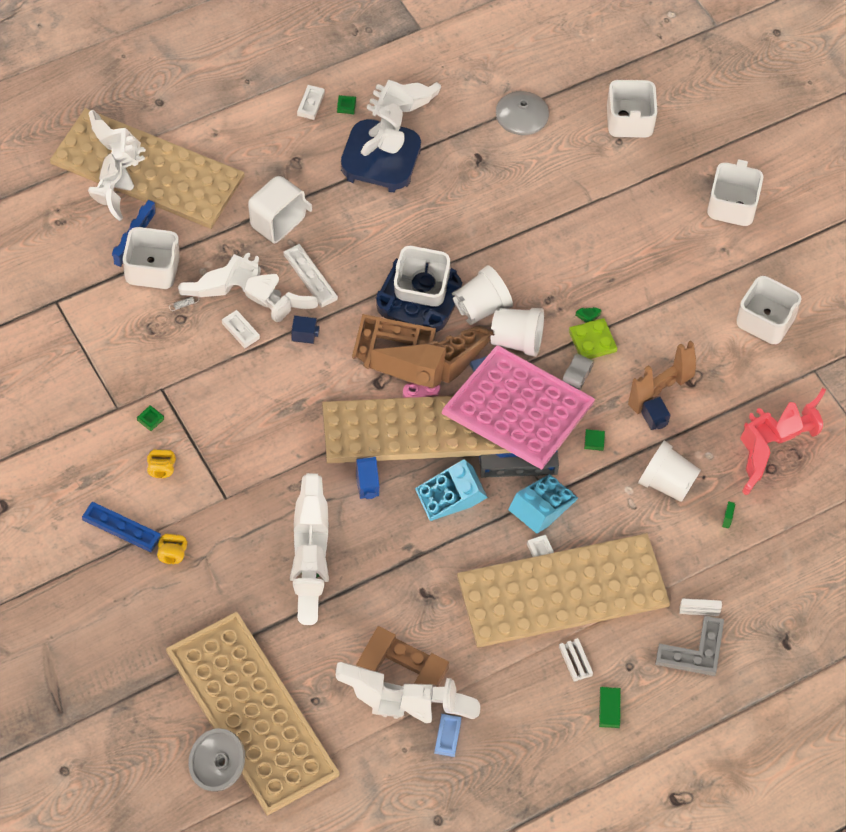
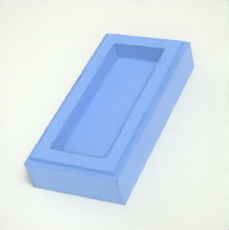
M441 714L434 754L455 757L462 717Z

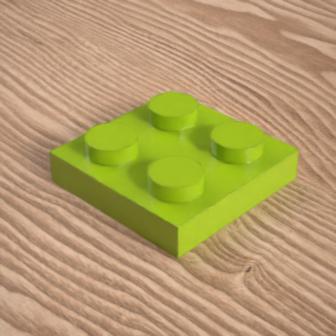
M604 318L569 327V333L578 354L593 359L617 352V346Z

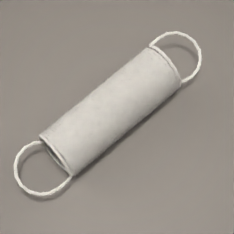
M189 297L175 302V310L194 304V299Z

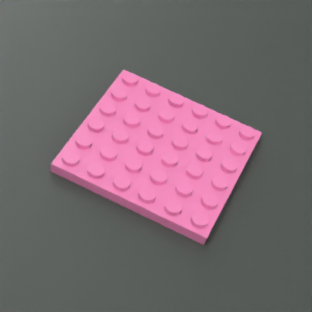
M497 345L445 405L441 414L542 470L591 408L595 398Z

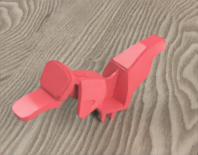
M822 387L818 396L804 407L802 417H800L797 406L793 402H789L778 422L771 417L770 413H765L761 408H758L756 411L760 415L758 418L754 417L753 413H750L749 418L752 422L744 424L745 429L740 437L749 451L746 471L750 479L742 490L745 495L750 493L758 480L760 481L771 453L767 445L769 442L783 443L806 431H809L812 437L819 435L823 428V420L816 407L826 391L825 388Z

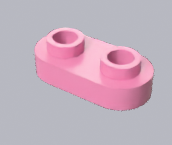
M408 383L403 388V398L433 397L440 394V385L429 388Z

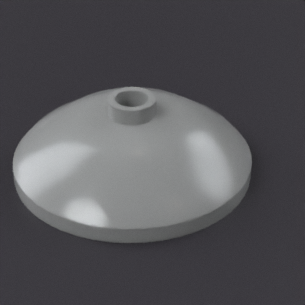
M516 91L505 95L498 102L496 118L506 131L516 135H530L540 131L547 124L549 109L545 101L538 95L527 91Z
M212 729L202 734L194 743L189 755V771L192 779L199 787L213 792L222 791L232 786L240 777L245 764V750L241 740L236 734L226 729Z

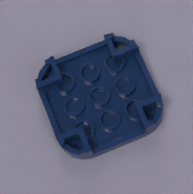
M370 119L359 121L353 126L341 157V171L347 177V181L354 184L355 180L387 187L388 192L393 193L397 189H402L405 186L408 187L421 151L420 136L414 130L400 126L399 131L404 133V143L398 152L389 153L377 147L373 152L364 156L361 154L363 146L374 138L369 135V131L380 121Z
M396 258L381 290L377 293V311L386 319L436 328V332L442 330L456 306L453 301L455 296L452 293L462 287L463 282L458 276L457 271L453 268L450 269L445 298L439 306L402 301L396 297L394 290V279L398 258ZM426 263L425 272L416 274L412 280L413 287L422 293L430 291L436 284L434 277L428 273L429 263Z

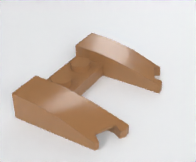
M362 314L352 358L355 359L357 357L364 362L363 366L369 369L372 349H375L377 338L412 345H422L435 340L436 328Z
M692 341L688 342L687 349L683 344H679L673 366L654 379L652 368L649 365L644 368V378L633 379L628 405L637 414L641 413L644 402L652 400L653 396L659 395L665 387H671L676 381L681 386L695 376L696 355Z
M380 626L376 628L356 666L377 672L385 658H388L419 674L414 684L436 685V687L439 686L449 669V661L433 653L428 655L396 639V634Z

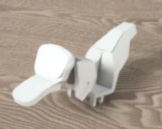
M388 80L385 87L377 84L376 89H379L381 92L374 90L373 95L379 97V100L370 99L369 102L375 106L368 104L367 109L372 111L374 116L377 114L382 119L380 123L370 129L369 135L374 138L363 146L361 154L367 156L377 147L389 153L398 152L404 143V133L399 131L403 116L402 112H410L429 103L431 99L438 95L441 85L438 82L429 87L418 82L402 85L392 80Z
M91 110L89 117L92 130L99 141L108 150H112V153L106 156L103 161L98 186L89 187L88 192L98 203L108 205L113 216L121 221L123 219L120 211L121 198L113 189L118 188L130 191L134 188V184L125 167L131 165L135 167L138 165V162L143 161L145 157L143 155L139 156V154L145 152L146 149L140 147L141 142L126 128L111 129L101 119L99 114Z
M246 253L244 258L234 254L227 266L207 272L198 282H183L178 286L180 295L209 297L226 295L233 285H238L243 289L248 298L266 308L269 307L272 310L271 318L275 322H281L290 313L291 307L314 309L318 306V299L314 296H298L288 292L280 298L281 292L274 289L279 282V277L277 274L260 275L261 269L258 267L259 257L256 256L254 261H249L250 253Z
M306 473L302 477L301 493L296 501L294 515L295 557L290 581H293L295 594L298 595V621L303 625H313L317 622L319 596L322 595L324 582H329L325 558L329 529L328 505L323 495L322 477L316 473ZM302 572V578L295 579ZM316 573H318L322 577V579H316Z
M344 662L337 663L335 674L337 680L352 686L357 698L373 708L372 714L382 715L383 717L393 716L394 719H398L404 716V711L422 722L430 723L432 721L431 702L443 703L445 713L461 715L470 719H475L480 714L479 701L475 698L456 693V686L451 678H446L445 687H436V685L410 683H404V686L383 682L384 674Z

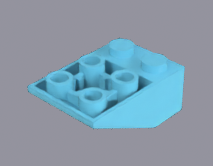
M465 459L415 488L430 521L471 508L488 498L474 467Z
M549 474L517 492L508 510L535 533H539L548 528L578 497Z

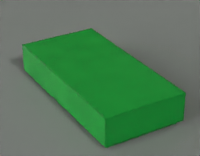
M600 687L599 727L620 728L621 688Z

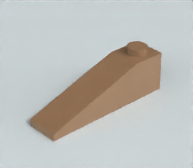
M479 325L462 331L459 336L452 337L450 335L444 341L438 342L435 340L430 342V344L446 347L441 380L450 383L457 378L491 340V335H494V333Z
M427 343L372 349L369 368L414 384L434 388L441 384L446 347Z

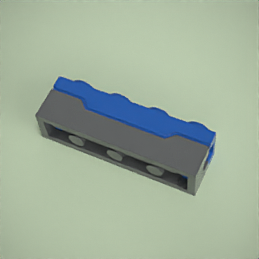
M557 451L542 470L513 453L479 456L481 478L558 475L559 460Z

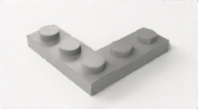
M704 616L699 651L659 643L655 665L715 676L724 619Z

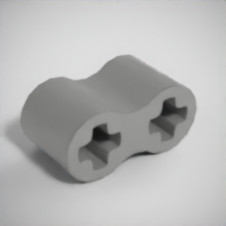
M576 353L562 381L580 390L591 372L594 360Z

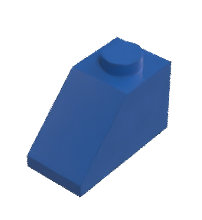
M376 457L356 459V482L360 499H372L379 496L380 486Z

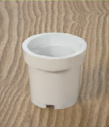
M489 265L481 269L476 277L452 293L455 296L453 301L462 316L466 315L468 317L466 321L470 325L495 313L497 308L509 309L513 307V301L506 285L498 273Z
M497 308L492 321L491 329H493L494 335H491V344L523 351L526 355L536 357L542 341L544 309Z
M664 440L638 484L647 488L650 486L682 502L701 469L672 449L673 446Z

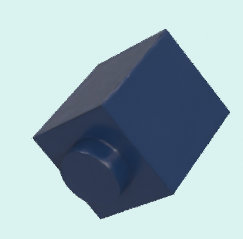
M294 315L291 330L292 341L314 344L315 337H319L320 326H317V318Z
M661 397L643 403L641 413L651 431L662 429L668 425L670 413Z

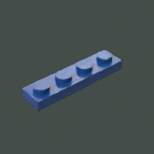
M148 200L144 206H141L137 218L131 221L129 230L122 235L120 244L114 247L112 252L114 265L121 267L123 264V255L129 231L135 227L146 228L156 213L155 202Z
M91 502L82 516L83 521L150 553L161 538L160 533L95 502Z

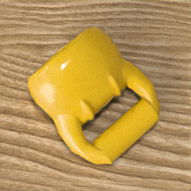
M171 450L150 451L147 456L148 474L155 478L170 477L173 474V465L176 461L174 452ZM152 457H166L170 459H152Z
M175 534L162 535L158 541V559L167 564L182 562L185 554L184 551L188 545L186 537Z

